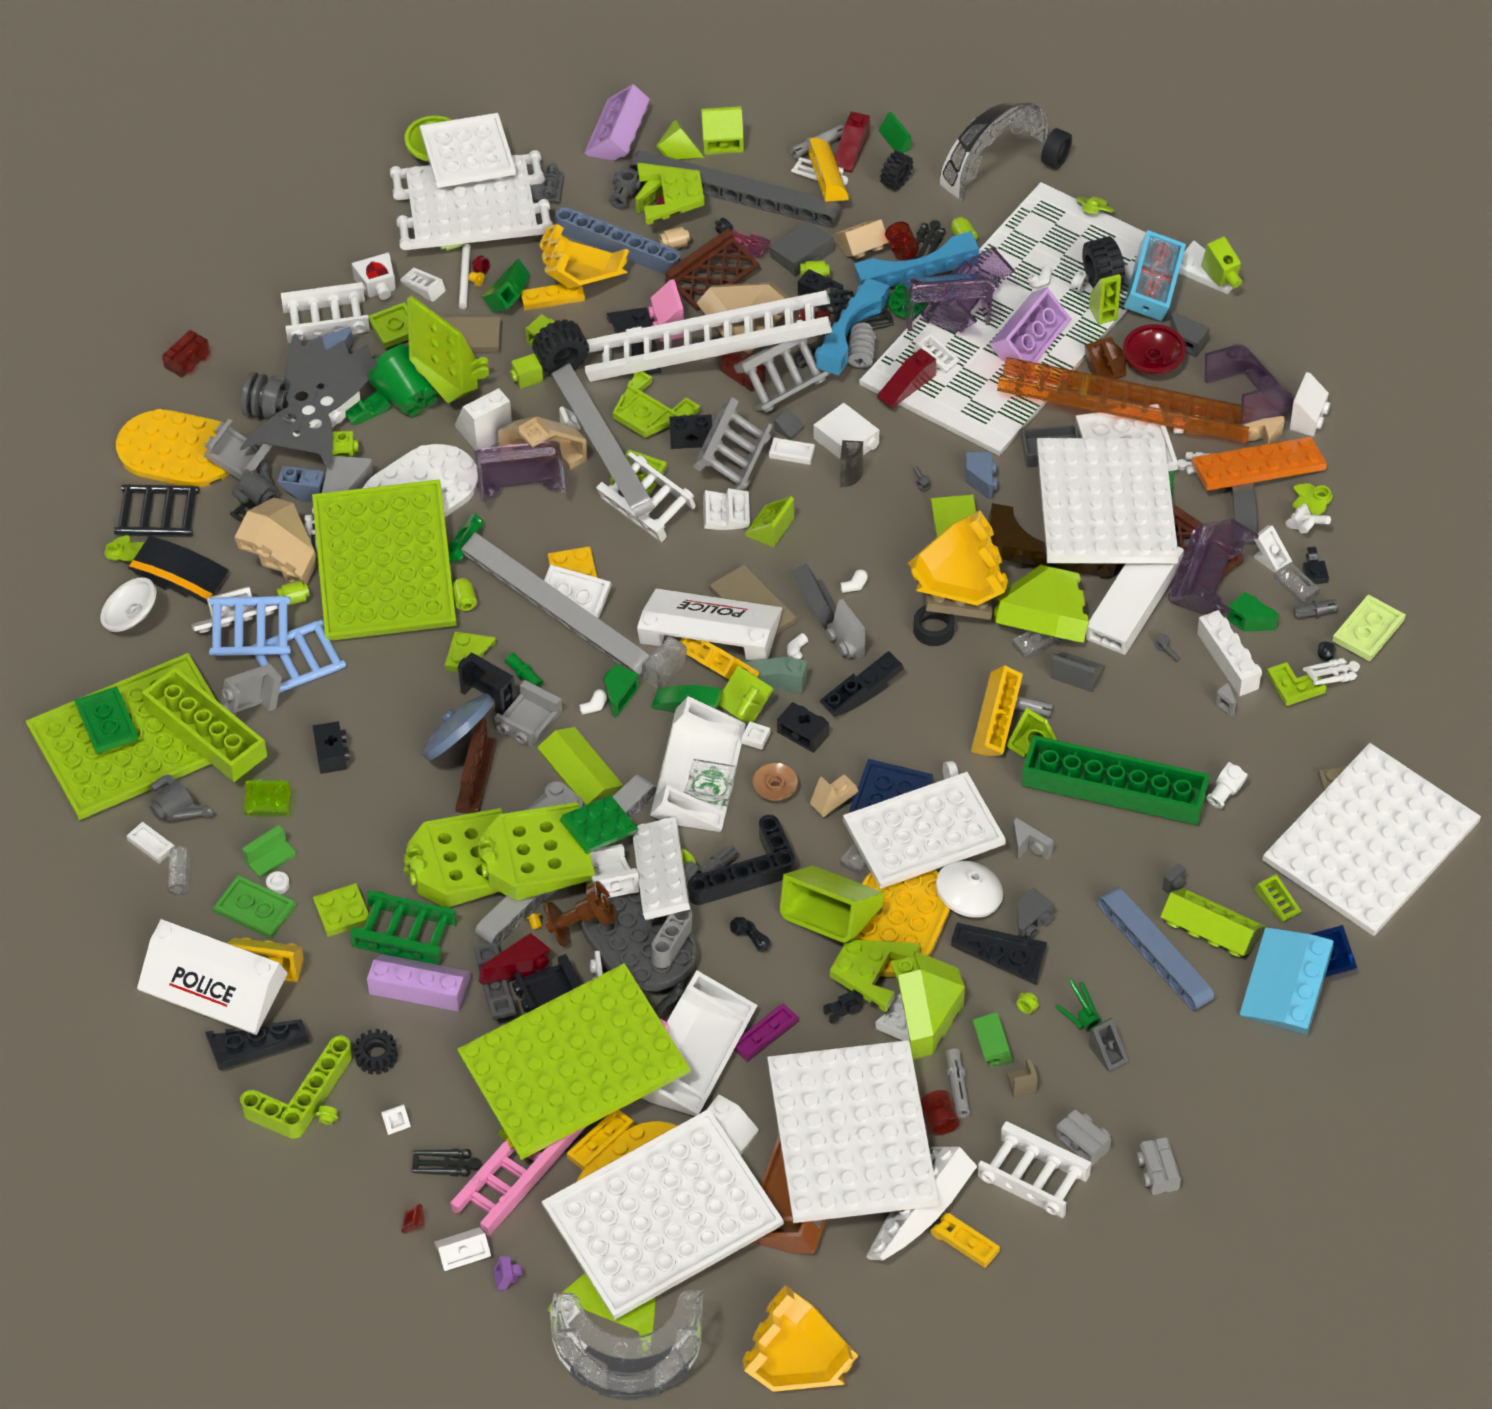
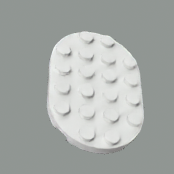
M445 444L422 445L376 473L365 483L363 488L440 479L444 516L447 517L473 497L477 489L478 471L473 459L466 452L455 446Z

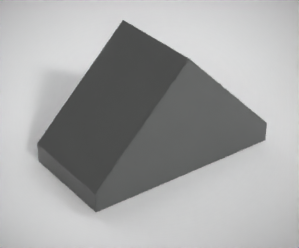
M1112 1018L1091 1028L1089 1047L1107 1071H1111L1129 1061Z

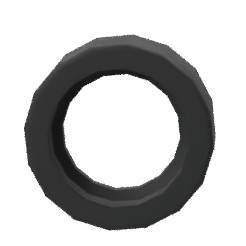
M1058 128L1053 129L1043 146L1041 162L1055 169L1060 168L1069 154L1072 145V135Z
M925 605L918 609L914 615L913 633L916 639L928 646L943 645L951 640L954 635L955 617L952 614L926 611ZM928 619H939L944 621L947 627L940 631H929L924 629L921 623Z

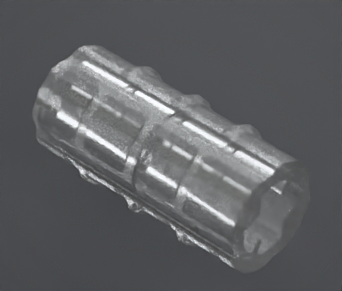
M182 846L171 848L169 853L167 879L168 892L172 895H184L188 892L190 853L189 849Z

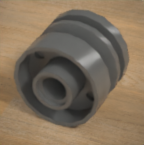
M250 372L242 390V413L246 416L253 415L254 417H260L263 413L264 419L269 420L276 413L287 408L288 401L285 393H288V390H285V384H289L288 379L271 376L268 380L266 374L259 375L256 372Z

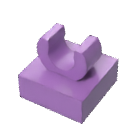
M500 1256L493 1269L497 1290H506L510 1283L518 1282V1276L522 1275L521 1265H511L510 1256Z

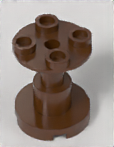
M600 881L589 883L586 886L587 897L576 902V908L563 914L553 902L543 905L548 920H545L546 928L550 933L554 932L561 947L570 943L571 937L568 926L582 920L584 923H588L597 918L602 925L609 926L617 921L614 903L609 904L607 898L610 895Z

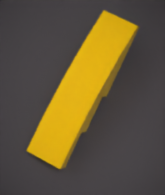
M681 638L676 647L729 680L737 666H741L756 677L760 673L708 641Z

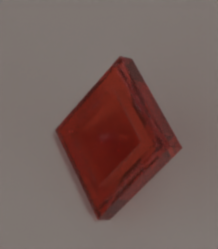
M421 1204L405 1211L401 1233L405 1234L425 1226L423 1206Z

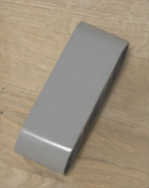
M691 909L670 914L654 938L651 945V962L655 967H668L692 930Z

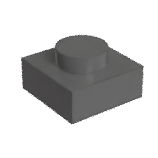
M1178 863L1164 876L1162 890L1169 895L1175 889H1180L1186 881V868Z

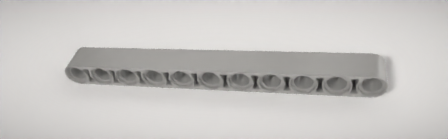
M570 363L552 372L551 374L636 518L655 509L652 500Z
M474 533L461 548L462 553L622 667L640 676L653 659L644 650L477 533Z
M638 774L626 783L613 798L629 818L632 819L654 798L657 786ZM556 890L519 901L506 896L478 923L475 934L488 944L497 942L498 946Z

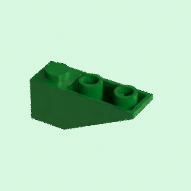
M517 259L481 297L493 313L508 310L520 297L531 274L521 260Z

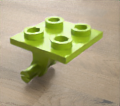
M737 666L721 693L722 699L719 706L746 724H749V722L754 723L774 688L741 666Z

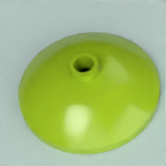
M426 116L414 121L405 132L404 139L407 150L416 158L429 161L420 133V126L451 121L452 119L443 116Z

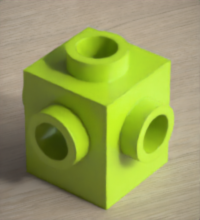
M353 431L332 432V456L355 457V452L359 451L358 439H354Z

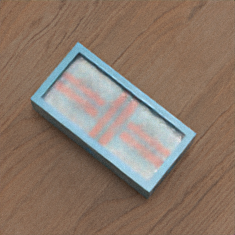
M1147 230L1138 249L1123 308L1162 321L1170 307L1186 246L1185 243Z

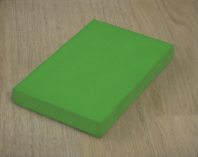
M237 875L213 907V912L272 939L295 909L296 901Z

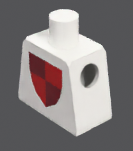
M389 253L352 263L353 278L357 283L363 282L364 293L367 297L379 295L381 300H386L391 296V291L396 289Z

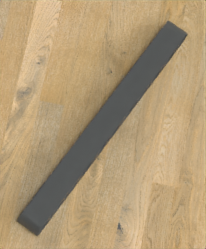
M638 151L629 168L634 169L636 172H638L637 163L699 170L703 194L706 196L806 222L810 221L813 224L831 227L834 224L841 210L840 205L836 201L825 202L824 198L645 151Z

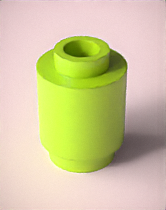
M958 217L952 221L951 231L954 236L972 231L975 240H977L978 235L969 220L964 217Z
M825 260L805 261V263L800 264V277L808 269L825 277L830 276L829 264H825Z
M466 578L454 581L452 588L456 608L461 611L473 609L477 604V599L472 583Z
M301 580L281 585V588L276 589L277 596H290L291 601L287 606L305 602L306 597L310 596L307 584H302Z

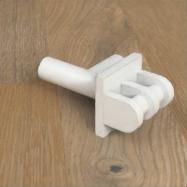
M1303 503L1290 516L1291 519L1286 521V525L1290 529H1298L1300 534L1307 533L1314 524H1330L1331 518L1325 515H1311L1306 503Z

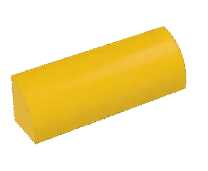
M810 138L808 155L824 201L849 200L830 144L820 138Z
M1005 665L991 671L971 752L984 756H999L1003 754L1023 676L1022 673Z

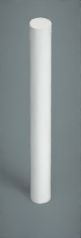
M469 244L462 246L459 308L461 309L467 308L471 248Z

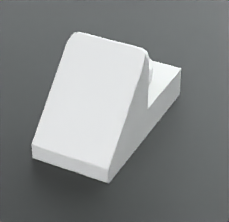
M1273 525L1266 526L1253 537L1260 549L1254 555V558L1274 573H1279L1292 562Z

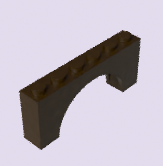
M992 503L988 523L991 525L994 533L991 536L992 544L998 547L1001 559L1036 566L1045 565L1081 574L1113 577L1117 563H1047L1045 542L1023 530L1015 519L1013 507Z

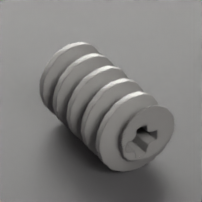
M855 324L850 332L848 363L860 369L869 368L873 363L876 334L869 324Z

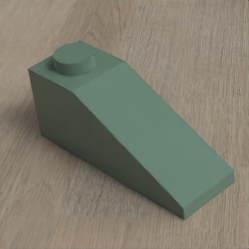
M778 657L744 662L759 671L760 673L757 678L774 689L803 693L808 677L806 660Z

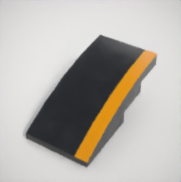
M150 535L128 567V569L143 578H148L164 590L169 587L184 597L190 594L205 604L208 603L206 598L213 596L229 570L190 549Z

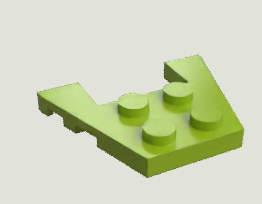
M637 163L639 182L661 180L664 204L644 206L646 225L653 224L654 220L659 218L663 220L670 218V214L679 211L684 213L705 205L699 170Z
M641 371L634 373L633 379L629 381L624 395L622 394L613 411V419L646 438L670 427L669 416L696 415L701 412V406L688 398H684L673 409H670L642 392L652 383V377Z
M853 939L844 944L830 969V977L849 990L858 991L863 995V999L868 1002H875L879 1005L880 1010L887 1012L894 1000L895 992L875 986L889 958L898 960L914 956V951L920 952L921 944Z

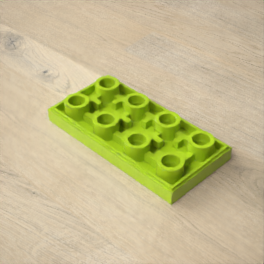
M973 495L931 498L936 538L952 524L976 512Z

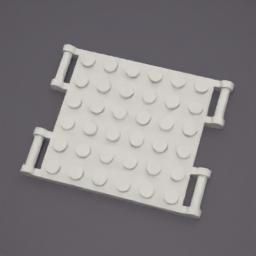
M533 150L529 154L513 155L512 159L516 175L440 188L436 187L430 165L402 169L398 166L392 167L390 169V176L393 178V197L396 200L410 199L412 218L401 215L396 220L397 226L400 229V248L412 250L544 234L546 228L553 225L549 215L550 203L546 199L533 203L530 185L542 184L545 181L540 165V152ZM526 164L533 165V175H528ZM407 178L408 189L402 188L401 179ZM536 213H541L542 224L537 225ZM408 228H414L415 239L409 238Z

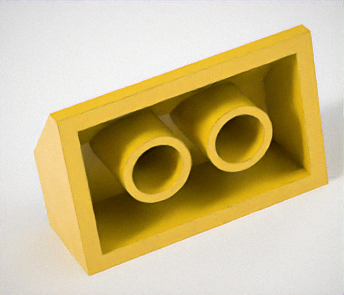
M232 938L227 942V944L280 963L288 973L285 981L298 982L304 961L302 946L291 943L281 944L272 941H257L250 938Z

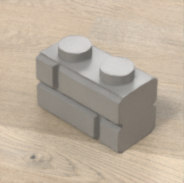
M1074 1110L1056 1127V1138L1075 1154L1090 1161L1091 1166L1110 1150V1134L1104 1128L1099 1129L1094 1125L1092 1119L1086 1113L1081 1114L1079 1111Z
M1168 1138L1141 1142L1139 1152H1136V1160L1138 1166H1143L1144 1173H1142L1144 1186H1149L1153 1195L1180 1189L1181 1177Z

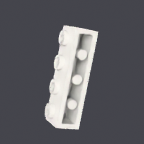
M1219 610L1199 617L1197 634L1239 697L1258 690L1260 677L1262 676L1261 668L1253 662L1249 650L1243 647L1238 634L1234 633L1230 628L1227 618L1223 617Z

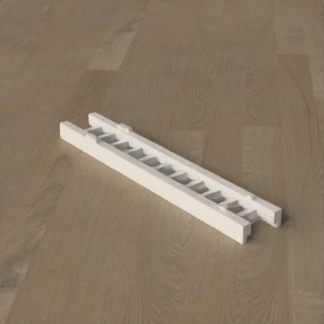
M821 291L646 328L626 329V332L588 339L587 342L590 348L588 353L604 350L603 362L585 366V373L589 381L592 382L832 333L828 316L815 319L814 307L830 304V299L827 291ZM805 309L806 321L798 320L797 323H794V311ZM785 313V325L774 327L773 315ZM764 317L765 329L754 331L753 319ZM744 321L745 333L733 336L732 323ZM724 325V338L712 340V328ZM704 329L705 341L692 344L691 332ZM684 333V346L672 348L671 336ZM664 338V350L652 352L651 340ZM644 342V354L632 356L631 344ZM624 346V358L612 360L611 348Z

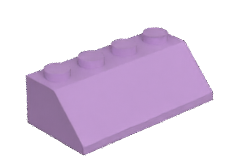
M634 84L607 99L584 154L615 161L629 153V147L636 137L635 133L642 123L641 119L648 109L647 105L650 100Z
M1048 287L1034 291L991 341L990 346L1001 360L1024 371H1030L1072 318Z
M381 954L372 962L367 977L368 990L371 995L459 1012L471 977V971Z

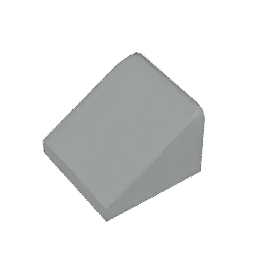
M1226 683L1217 691L1215 705L1233 717L1236 700L1230 685Z

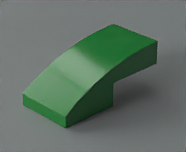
M376 391L364 401L360 399L345 413L351 423L356 425L382 414L392 406L381 393Z

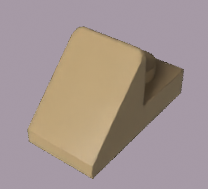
M1284 416L1243 421L1241 427L1242 442L1263 439L1265 444L1275 443L1283 433Z
M845 774L831 784L823 777H820L810 805L824 817L859 791L857 786Z

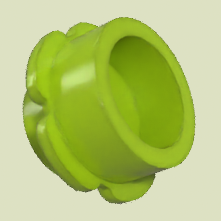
M1028 992L1018 995L1019 999L1016 1005L1023 1013L1031 1014L1039 1007L1037 997L1034 994Z
M319 1106L315 1116L319 1118L318 1121L320 1123L332 1125L333 1121L338 1119V1110L330 1106Z

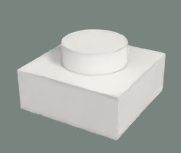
M749 722L741 738V743L762 750L770 735V728Z

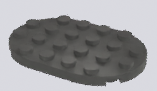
M640 888L639 892L607 898L610 905L614 903L617 913V921L611 925L604 926L597 918L588 923H584L581 920V929L586 941L594 952L600 951L601 962L606 969L610 971L625 963L641 990L660 991L673 987L687 978L695 966L697 949L691 933L668 967L657 968L652 964V942L669 915L645 920Z

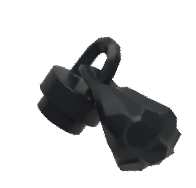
M735 917L730 922L732 933L736 935L747 934L758 952L768 950L771 945L769 938L759 932L753 922L746 920L744 917Z

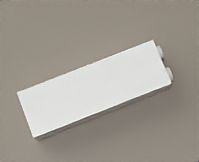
M1177 546L1178 563H1126L1089 620L1086 640L1126 655L1182 566L1184 549Z

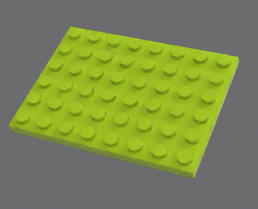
M440 479L312 494L325 638L332 641L457 626Z
M189 653L86 695L89 696L117 686L138 734V741L96 754L77 710L75 700L25 721L29 732L78 820L152 790L150 785L163 775H171L174 779H177L211 764L145 709L142 692L176 667L215 699Z
M625 963L457 1049L459 1056L520 1160L691 1072L687 1062Z

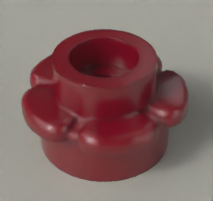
M480 255L473 259L472 269L474 272H482L483 274L488 272L490 267L488 258Z

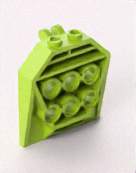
M410 296L407 298L409 360L448 403L462 399L478 388L477 380L485 379L489 375L487 367L489 364L488 358L480 357L476 359L459 330L415 297Z
M574 802L499 814L481 835V838L478 840L479 846H477L479 859L484 860V864H481L483 878H488L489 886L515 901H519L591 880V877L595 876V871L590 853L586 854L560 822L562 815L578 809L579 803Z
M501 808L423 822L407 843L406 854H403L405 867L410 868L411 886L415 885L418 895L440 906L452 907L499 892L489 886L487 877L483 878L481 864H484V860L479 859L477 846H479L478 840L481 838V835L497 816L502 814Z

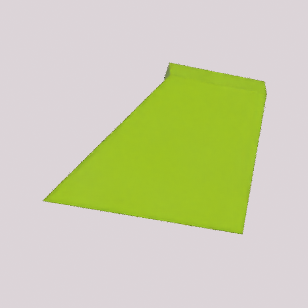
M677 120L672 122L656 145L664 157L676 160L704 158Z
M1026 707L1006 747L1022 757H1027L1033 735L1057 740L1047 719Z

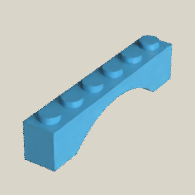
M972 231L952 236L941 248L918 259L894 262L872 258L854 263L855 277L859 285H862L866 278H870L893 287L898 284L980 262L979 247Z
M866 278L864 283L858 286L856 295L850 298L847 309H843L839 321L834 322L832 333L826 334L823 345L817 348L814 356L817 359L816 368L838 376L840 375L848 361L849 347L846 342L848 333L855 324L882 311L888 302L890 285Z

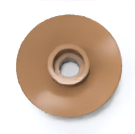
M781 763L766 764L760 767L753 776V788L756 793L762 798L771 801H779L790 797L798 785V778L794 770Z

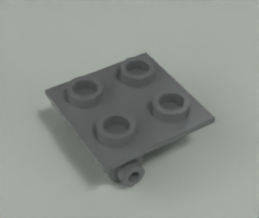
M551 163L547 166V171H542L545 181L542 184L530 185L533 201L546 199L550 202H559L564 172H559L557 164ZM527 170L528 175H533L534 171Z

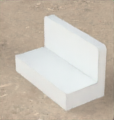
M480 1227L434 1242L444 1271L491 1256L485 1233Z

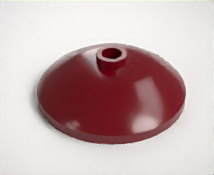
M1148 324L1132 330L1123 343V355L1127 363L1137 371L1146 374L1170 372L1177 368L1185 358L1186 345L1184 339L1177 331L1164 325Z

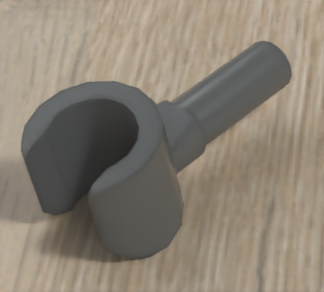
M915 467L914 471L919 477L916 485L923 492L930 488V477L928 475L924 476L919 467Z
M1164 633L1160 634L1155 643L1156 649L1159 651L1164 650L1177 662L1180 657L1168 646L1170 638Z

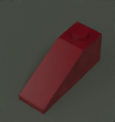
M852 111L849 114L835 157L838 167L843 168L844 172L852 173L870 133V115Z
M919 349L905 360L877 394V398L893 409L936 376V358L924 349Z
M530 933L481 965L479 982L487 984L514 979V973L517 972L520 973L521 977H525L543 970L549 963L550 948Z

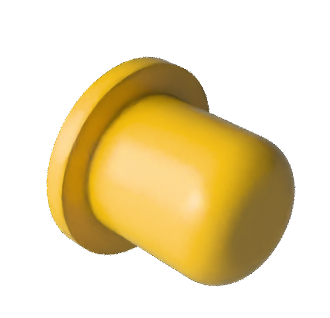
M471 272L468 278L476 286H481L485 280V275L482 272Z
M541 913L530 914V917L526 918V920H529L532 930L542 927Z

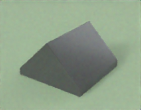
M1061 652L1053 656L1051 678L1093 692L1105 666L1066 652Z

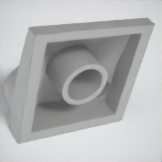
M841 599L838 601L833 622L827 625L826 635L831 642L833 641L836 644L841 656H845L847 659H859L865 656V627L845 601Z
M554 781L546 786L545 793L526 810L578 802L580 808L585 806V804L564 783Z

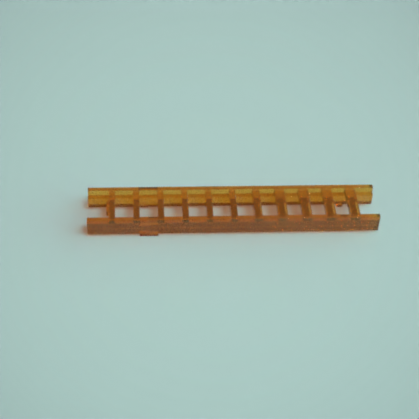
M1006 357L1003 374L1017 377V379L1000 376L997 388L999 392L1026 398L1029 397L1186 430V433L1201 436L1203 433L1241 442L1247 441L1249 427L1233 423L1252 420L1254 407ZM1048 383L1058 385V387L1048 386L1046 384ZM1067 387H1068V388H1073V389H1078L1079 392L1073 391V390H1068ZM1088 392L1097 393V394H1101V396L1092 395V394H1087V393H1088ZM1108 396H1112V397H1116V398H1121L1122 401H1121V400H1116V399L1108 398ZM1128 400L1141 402L1143 405L1131 403ZM1149 404H1150V405L1158 404L1160 407H1164V408H1163V409H1160V408L1150 407ZM1169 409L1184 411V413L1170 411ZM1211 417L1226 420V422L1211 419Z

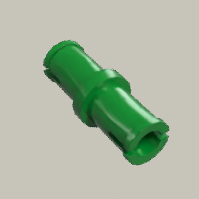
M514 652L505 658V663L516 672V676L520 680H526L540 688L542 687L544 681L532 671V667L528 663L525 664Z

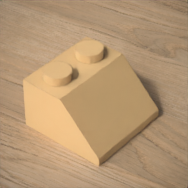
M882 219L866 221L832 234L833 239L845 256H853L854 259L865 256V251L870 249L872 252L884 248V244L889 243Z

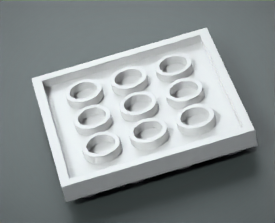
M498 113L420 126V133L437 188L516 175L515 165Z
M1158 404L1076 415V425L1081 438L1165 439L1168 471L1178 470V462Z

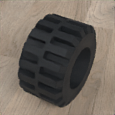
M1111 236L1085 242L1082 251L1085 273L1089 275V283L1094 289L1100 279L1118 274L1121 276L1120 286H1123L1125 266L1116 241Z
M564 319L562 321L557 320L552 324L549 323L546 327L541 328L532 341V349L542 369L547 373L550 372V374L568 363L575 370L580 364H583L584 359L588 357L590 349L579 325L575 324L574 321L568 322V320Z

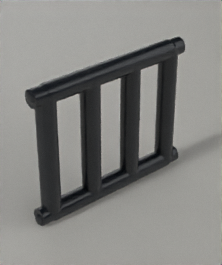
M139 484L121 486L124 494L118 527L114 529L115 535L179 537L193 535V530L190 528L195 496L200 491L199 486ZM132 493H145L139 527H127ZM153 493L166 494L161 528L148 527ZM175 494H187L182 528H169Z

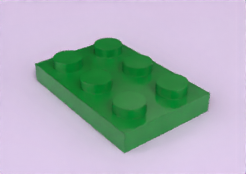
M117 686L75 700L77 710L96 754L139 740Z
M611 795L565 813L560 818V822L586 854L634 835L638 830L637 826Z

